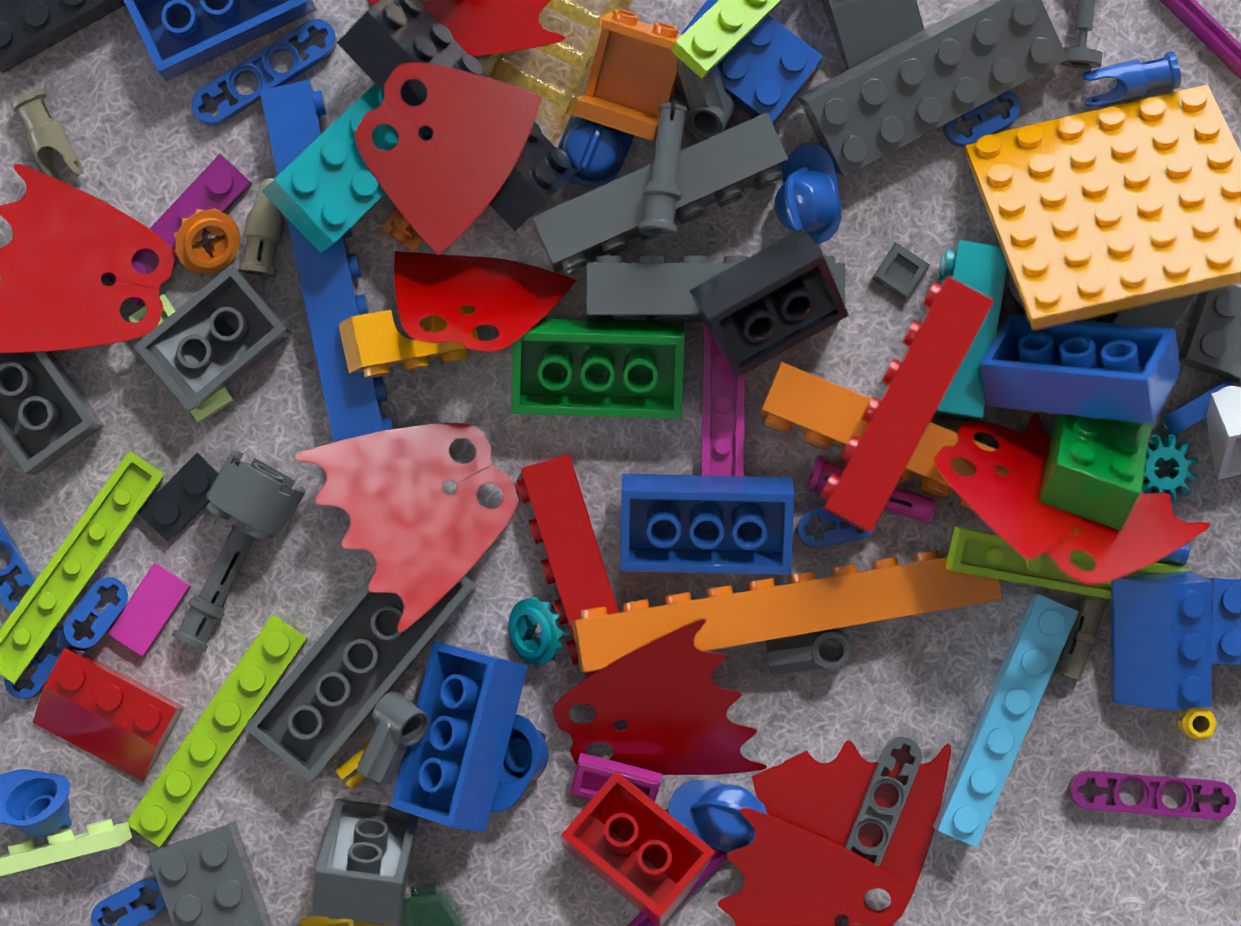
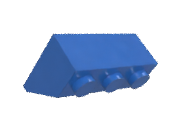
M1193 571L1129 575L1112 580L1111 701L1118 704L1166 710L1211 707L1212 581Z

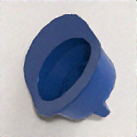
M574 109L558 146L559 149L566 153L572 166L577 170L567 182L596 189L614 181L622 168L634 135L574 116Z
M805 143L795 148L788 156L783 172V184L777 191L775 198V212L779 221L787 229L796 232L804 228L815 244H821L830 240L838 231L842 218L837 170L833 157L825 147L817 143Z
M519 714L515 716L491 813L503 812L513 807L521 798L529 783L539 778L547 767L549 754L545 742L546 735L537 730L528 718Z
M18 769L0 774V824L14 826L24 835L32 838L45 837L57 829H69L72 825L69 816V781L63 775L30 769Z
M691 780L683 783L674 791L669 801L668 811L671 816L709 847L725 852L745 847L755 839V829L741 814L740 808L747 807L767 814L764 804L749 790L741 786L708 780Z

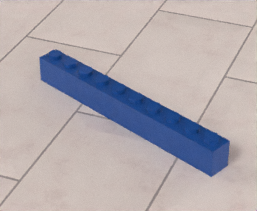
M310 80L260 90L277 175L323 133L320 116L327 115L322 90L314 91ZM287 219L333 441L337 442L394 429L391 417H383L380 403L388 401L383 377L365 378L363 371L349 374L338 324L351 316L369 314L365 294H357L354 280L362 277L356 253L349 254L346 238L353 237L352 227L333 245L320 253Z

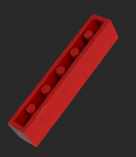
M947 276L941 285L933 282L922 302V305L928 308L921 323L913 320L901 342L908 346L901 361L893 358L881 380L887 384L880 400L875 397L871 398L861 417V420L867 422L866 427L860 438L854 435L851 436L840 457L847 461L839 476L832 473L820 494L821 497L827 499L822 509L867 533L872 532L995 300L950 276Z
M568 453L521 468L523 478L517 479L516 483L523 504L531 502L536 518L528 520L535 544L544 542L548 558L541 560V564L548 585L556 583L561 599L553 602L557 615H560V624L569 623L573 639L566 641L574 666L579 663L571 621L582 619L580 612L582 610L606 607L607 615L616 614L619 611L574 466ZM600 669L584 672L585 678L590 677Z

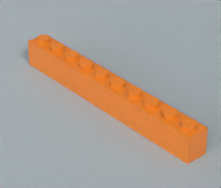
M934 550L913 554L914 563L899 565L898 558L893 557L872 561L873 570L857 572L856 564L831 568L832 577L816 579L815 571L790 575L791 584L775 586L774 579L770 578L748 582L749 591L733 593L732 585L706 589L708 598L691 601L690 592L664 596L666 605L649 608L648 599L623 603L624 612L607 615L606 607L580 611L582 619L571 622L580 672L602 669L618 658L654 639L702 618L706 619V623L697 632L694 644L698 649L708 651L1002 600L999 579L950 571L945 567L947 557L940 558L939 551Z

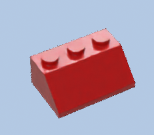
M64 648L43 687L32 723L145 782L184 706L81 651Z
M617 771L613 773L561 834L562 846L658 926H662L685 899L715 855V851Z

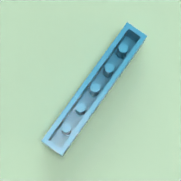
M1032 594L932 826L936 830L976 848L978 847L1079 611L1040 594Z

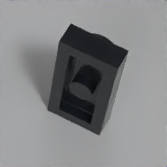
M196 453L147 502L138 514L167 542H171L209 503L210 500L206 495L219 472L200 453Z

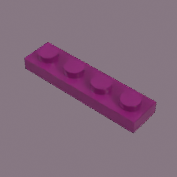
M219 154L150 229L162 237L174 252L176 241L174 233L179 231L182 225V218H189L196 213V209L212 210L213 207L226 213L252 183L225 157ZM203 228L201 233L202 237L207 233L205 228ZM141 249L132 257L133 268L141 274L153 272L159 264L157 254L150 249ZM175 252L173 268L180 262ZM108 273L106 277L115 284V275ZM130 297L138 306L143 302L137 297Z

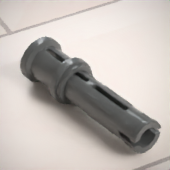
M663 103L659 105L660 112L652 180L647 182L643 188V195L647 198L644 221L639 223L638 230L650 236L673 237L677 235L678 227L674 225L676 203L682 198V191L680 186L676 185L687 108L676 104L674 120L670 121L671 103Z
M233 524L232 530L199 596L194 594L193 598H190L188 602L190 609L180 629L173 631V637L206 652L208 648L206 641L216 621L222 620L224 616L223 612L225 609L221 608L257 538L245 532L243 528Z

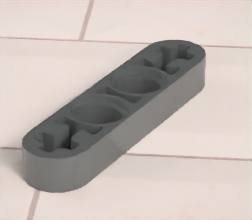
M896 737L888 741L884 746L844 845L848 850L855 846L864 854L875 855L872 863L877 866L881 864L921 764V749L910 738ZM903 744H907L909 746L908 753L913 756V761L911 764L903 763L898 773L899 775L907 776L905 783L902 784L893 777L881 776L884 767L891 772L893 771L896 759L890 756L892 749H901ZM884 783L894 785L898 792L896 803L887 808L877 805L874 799L876 788ZM866 823H876L882 830V839L876 846L866 847L859 841V830Z

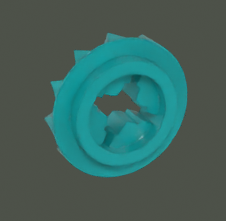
M538 597L519 601L513 607L508 623L509 636L515 651L524 661L532 665H543L554 661L555 654L563 649L559 637L565 633L557 625L560 615L551 613L550 602H540ZM537 624H539L542 631L539 632V637L532 638L531 635L535 633L534 630L537 629Z

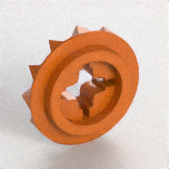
M214 207L212 210L196 209V213L189 218H182V225L179 231L174 233L176 240L174 252L183 266L198 274H212L227 267L235 258L240 245V233L234 220ZM203 228L211 236H215V238L209 241L210 247L208 250L210 254L200 244H196V242L202 240L201 233Z

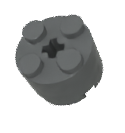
M231 450L206 495L210 500L206 509L225 520H229L233 516L245 523L243 528L245 532L262 541H266L268 537L282 536L306 490L303 487L293 490L292 487L295 480L256 458L253 459L251 465L240 460L244 453Z

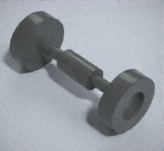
M1078 0L1075 27L1076 30H1079L1078 47L1063 48L1068 59L1060 63L1061 65L1082 69L1101 67L1103 53L1095 49L1086 48L1088 31H1092L1095 0Z

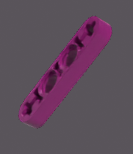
M1086 770L1075 774L1068 786L1069 796L1072 801L1079 807L1088 810L1224 819L1233 812L1236 805V794L1228 784L1209 779ZM1087 778H1092L1093 785L1109 788L1107 779H1114L1110 790L1112 804H1105L1108 796L1100 794L1092 795L1091 801L1085 802V795L1078 793V786L1085 785ZM1127 781L1137 782L1142 789L1141 799L1134 805H1126L1120 799V788ZM1171 784L1179 785L1184 792V800L1177 808H1168L1162 801L1163 790ZM1192 785H1198L1196 794L1212 795L1214 788H1218L1219 794L1226 797L1225 804H1219L1217 811L1212 812V805L1204 802H1195L1197 810L1190 811L1194 801Z

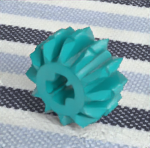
M1157 434L1149 436V447L1147 446L1141 493L1146 494L1150 489V494L1168 493L1171 498V504H1175L1177 501L1176 492L1184 497L1191 494V490L1184 480L1188 482L1198 481L1199 475L1189 472L1188 467L1197 465L1199 460L1197 457L1185 459L1184 455L1191 447L1188 442L1182 443L1175 449V435H1167L1163 444ZM1168 461L1171 469H1167V472H1171V476L1158 478L1155 470H1159V467H1154L1155 463Z

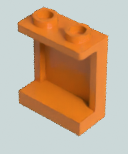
M614 9L613 13L609 12L599 19L598 27L602 28L585 95L577 99L574 116L654 141L657 138L659 105L672 102L679 77L676 65L679 58L671 51V48L682 35L678 34L679 28L671 24L654 22L652 26L639 22V16L633 12Z

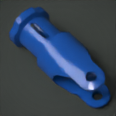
M1173 51L1166 52L1163 58L1145 62L1135 59L1090 70L1082 74V79L1087 81L1107 77L1117 78L1115 88L1109 93L1092 96L1085 100V105L1090 107L1143 97L1147 91L1170 86L1171 89H1178L1181 85L1180 67Z

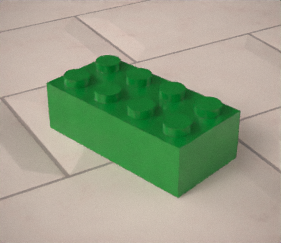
M542 318L527 333L512 343L511 414L682 419L684 323Z
M1055 414L1039 502L1122 531L1141 494L1151 423H1133L1125 420L1093 419L1087 416Z

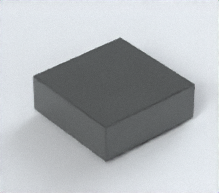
M895 242L872 279L907 301L930 267V264Z

